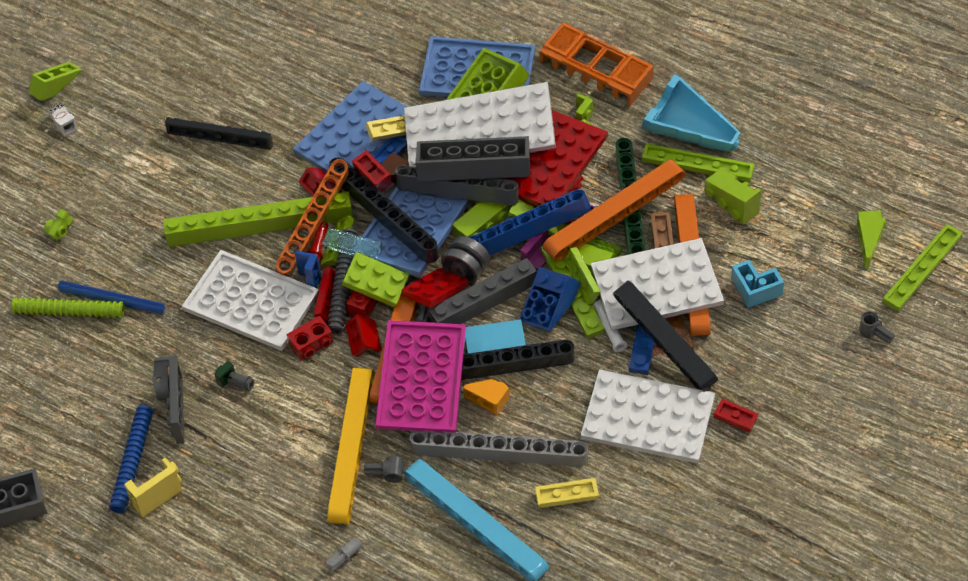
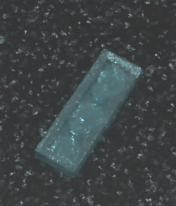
M329 227L322 242L323 247L353 256L358 252L375 260L382 249L381 242Z

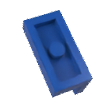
M297 250L295 257L299 275L306 277L307 285L317 288L321 280L318 255Z

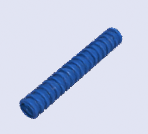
M146 405L137 406L135 417L133 418L126 449L124 450L120 470L116 478L117 481L113 489L114 492L110 500L111 503L109 504V509L115 513H125L127 510L129 496L124 484L130 480L133 483L135 482L137 468L139 467L146 436L148 435L147 431L149 430L154 413L153 409Z

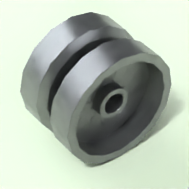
M459 236L455 238L442 257L441 265L446 271L460 275V277L468 280V284H473L478 280L482 271L490 262V255L476 240Z

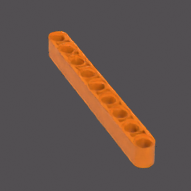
M673 160L666 161L549 237L544 242L543 249L555 261L562 260L566 257L570 248L577 247L579 249L678 184L684 178L685 171Z
M674 195L679 243L699 239L694 195ZM708 308L688 313L690 336L711 334Z

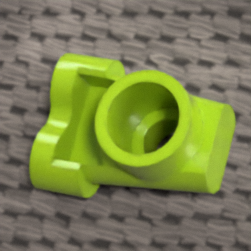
M59 209L55 220L50 219L46 222L44 232L51 239L58 241L60 237L66 235L67 227H70L74 219L68 215V212Z

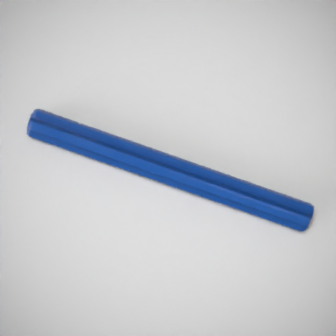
M63 280L58 284V290L65 293L105 302L111 301V303L122 301L124 306L163 314L165 310V304Z

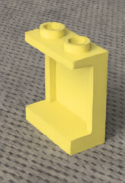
M163 458L162 462L165 470L140 487H137L132 480L124 484L131 505L142 518L182 491L180 484L182 479L177 473L179 469L173 461L169 462L166 458Z

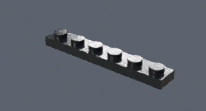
M167 117L165 121L167 134L267 150H271L273 146L271 133L264 131H253Z

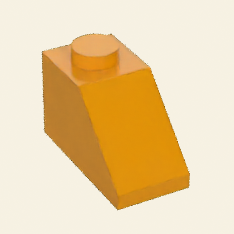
M494 379L466 384L463 387L465 399L496 415L499 414L510 398L509 387L505 383L497 382Z

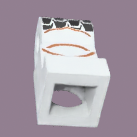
M61 102L48 109L50 117L64 137L78 130L74 116L66 110ZM71 124L69 129L64 130L63 126Z

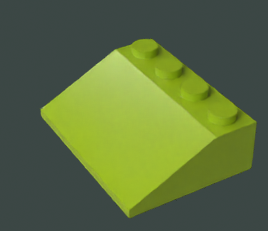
M483 48L446 100L522 87L530 74L520 63Z

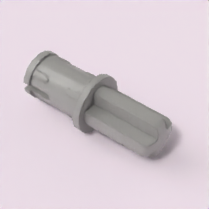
M354 537L344 547H339L338 551L326 560L327 568L333 571L343 562L349 561L354 553L363 548L361 541Z

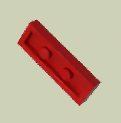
M332 267L324 268L314 309V316H320L326 325H328L327 321L329 320L328 315L335 278V271Z

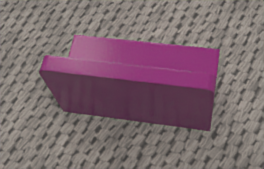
M548 230L531 237L520 250V260L522 261L527 258L537 271L539 267L543 268L547 263L541 252V247L549 238Z

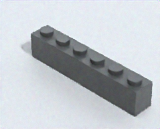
M525 258L429 308V322L462 324L531 288L537 270Z

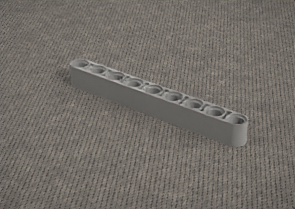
M413 431L410 434L411 450L417 455L575 467L584 466L588 462V446L582 441L466 432L437 433Z

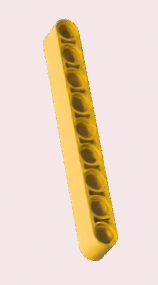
M353 368L328 507V523L349 524L370 403L369 398L374 378L373 369Z

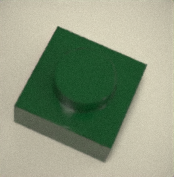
M226 361L214 373L216 383L222 388L228 383V378L232 379V377H229L230 373L235 372L232 363Z

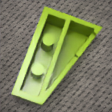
M721 168L705 180L704 191L722 209L728 211L733 219L738 220L743 225L759 213L761 190L759 188L755 190L750 188V184L746 181L744 183L739 182L737 176Z

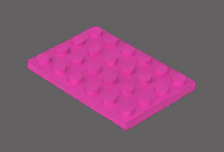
M388 320L376 429L456 433L466 324Z

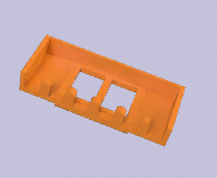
M564 22L540 50V63L543 64L549 57L552 59L553 68L557 69L561 64L567 66V74L569 76H573L577 71L582 74V81L586 84L591 78L596 80L597 89L603 91L606 86L612 88V96L614 98H618L623 93L627 95L628 106L634 103L653 79V65L633 55H628L617 48H613L603 41L590 37L585 32ZM583 46L597 53L588 65L572 59ZM603 57L619 63L609 76L594 69Z

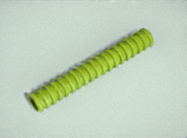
M14 297L11 302V311L13 314L19 313L20 315L23 313L25 315L29 313L35 315L36 313V315L42 314L43 316L46 314L52 316V314L54 316H58V314L64 316L65 314L67 317L70 315L72 317L76 315L78 317L82 315L87 317L89 315V317L95 316L96 318L99 316L101 318L105 316L111 318L112 316L113 318L118 317L122 319L125 306L122 301L119 303L117 301L113 303L111 301H107V303L101 301L100 303L98 300L95 302L93 300L89 302L87 300L83 302L78 300L76 302V300L70 301L69 299L66 301L64 299L60 301L55 299L53 301V299L47 300L46 298L43 300L40 298L37 300L35 298H31V300L25 298L24 300V298L18 299Z

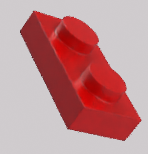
M722 398L714 412L713 418L750 433L759 414Z

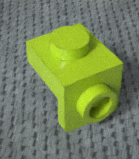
M578 93L576 95V107L578 108L576 119L588 121L593 113V100L588 96Z

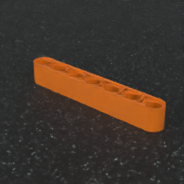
M337 159L333 161L277 260L276 268L278 273L289 277L297 267L295 254H291L289 251L292 247H298L299 251L302 252L306 251L348 176V165L344 160ZM338 166L345 168L342 173L335 172ZM329 182H333L336 184V186L333 189L326 188V185ZM320 198L327 200L324 205H318L317 201ZM312 214L318 216L314 222L308 220V217ZM301 231L309 233L305 238H301L298 235ZM284 263L290 264V268L286 271L280 269Z
M401 293L391 320L414 322L418 309L417 302L403 297ZM385 342L370 392L369 401L371 404L378 405Z

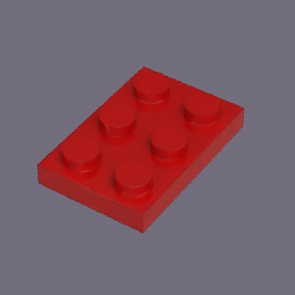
M438 268L402 289V296L432 308L467 288L468 280L460 277V275Z

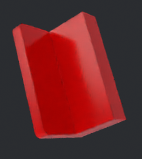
M307 167L298 183L314 196L326 173L320 168ZM333 182L327 183L326 188L333 189L336 186V184Z
M356 314L345 324L352 356L359 357L367 349L375 352L382 350L374 319Z

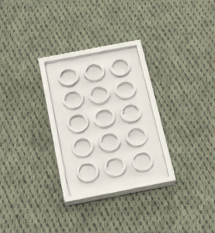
M702 238L591 263V270L595 282L601 291L599 295L611 331L638 325L613 296V292L627 280L637 287L664 318L724 305V299Z
M220 250L182 305V309L202 319L283 351L288 343L286 334L298 328L317 299L319 289Z
M599 369L582 428L581 440L699 464L715 393Z

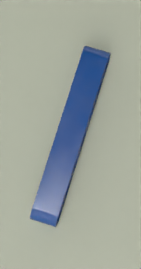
M574 190L469 238L479 242L491 256L587 213L591 205L583 190Z

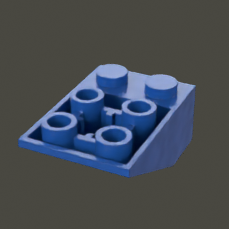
M539 267L519 319L524 323L551 331L574 302L581 282L570 276Z

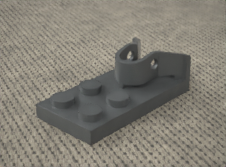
M177 355L158 357L154 359L152 379L158 400L166 399L167 408L170 409V414H167V423L170 426L171 437L175 436L177 444L185 443L183 376Z

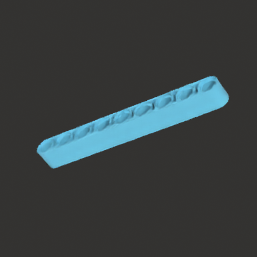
M417 459L404 471V476L412 485L526 579L538 581L549 570L548 563L423 460Z

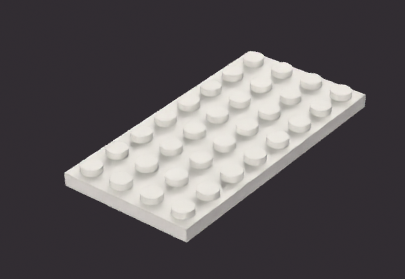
M548 82L404 108L409 166L416 167L417 141L529 136L530 153L556 148Z

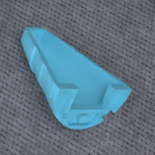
M676 74L673 75L667 84L663 96L655 108L650 109L641 126L642 129L655 134L725 152L735 151L740 143L737 140L740 132Z

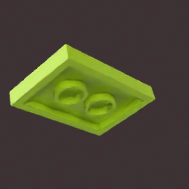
M356 252L342 286L395 308L409 274Z

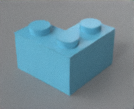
M750 260L732 266L731 280L747 308L783 296L784 281L776 268L758 274Z

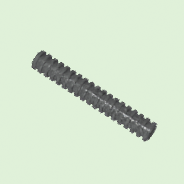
M351 228L343 229L340 236L337 267L335 269L333 293L331 295L332 299L328 315L329 320L327 321V326L334 334L342 333L345 325L349 288L342 286V283L353 260L351 251L356 245L358 232Z

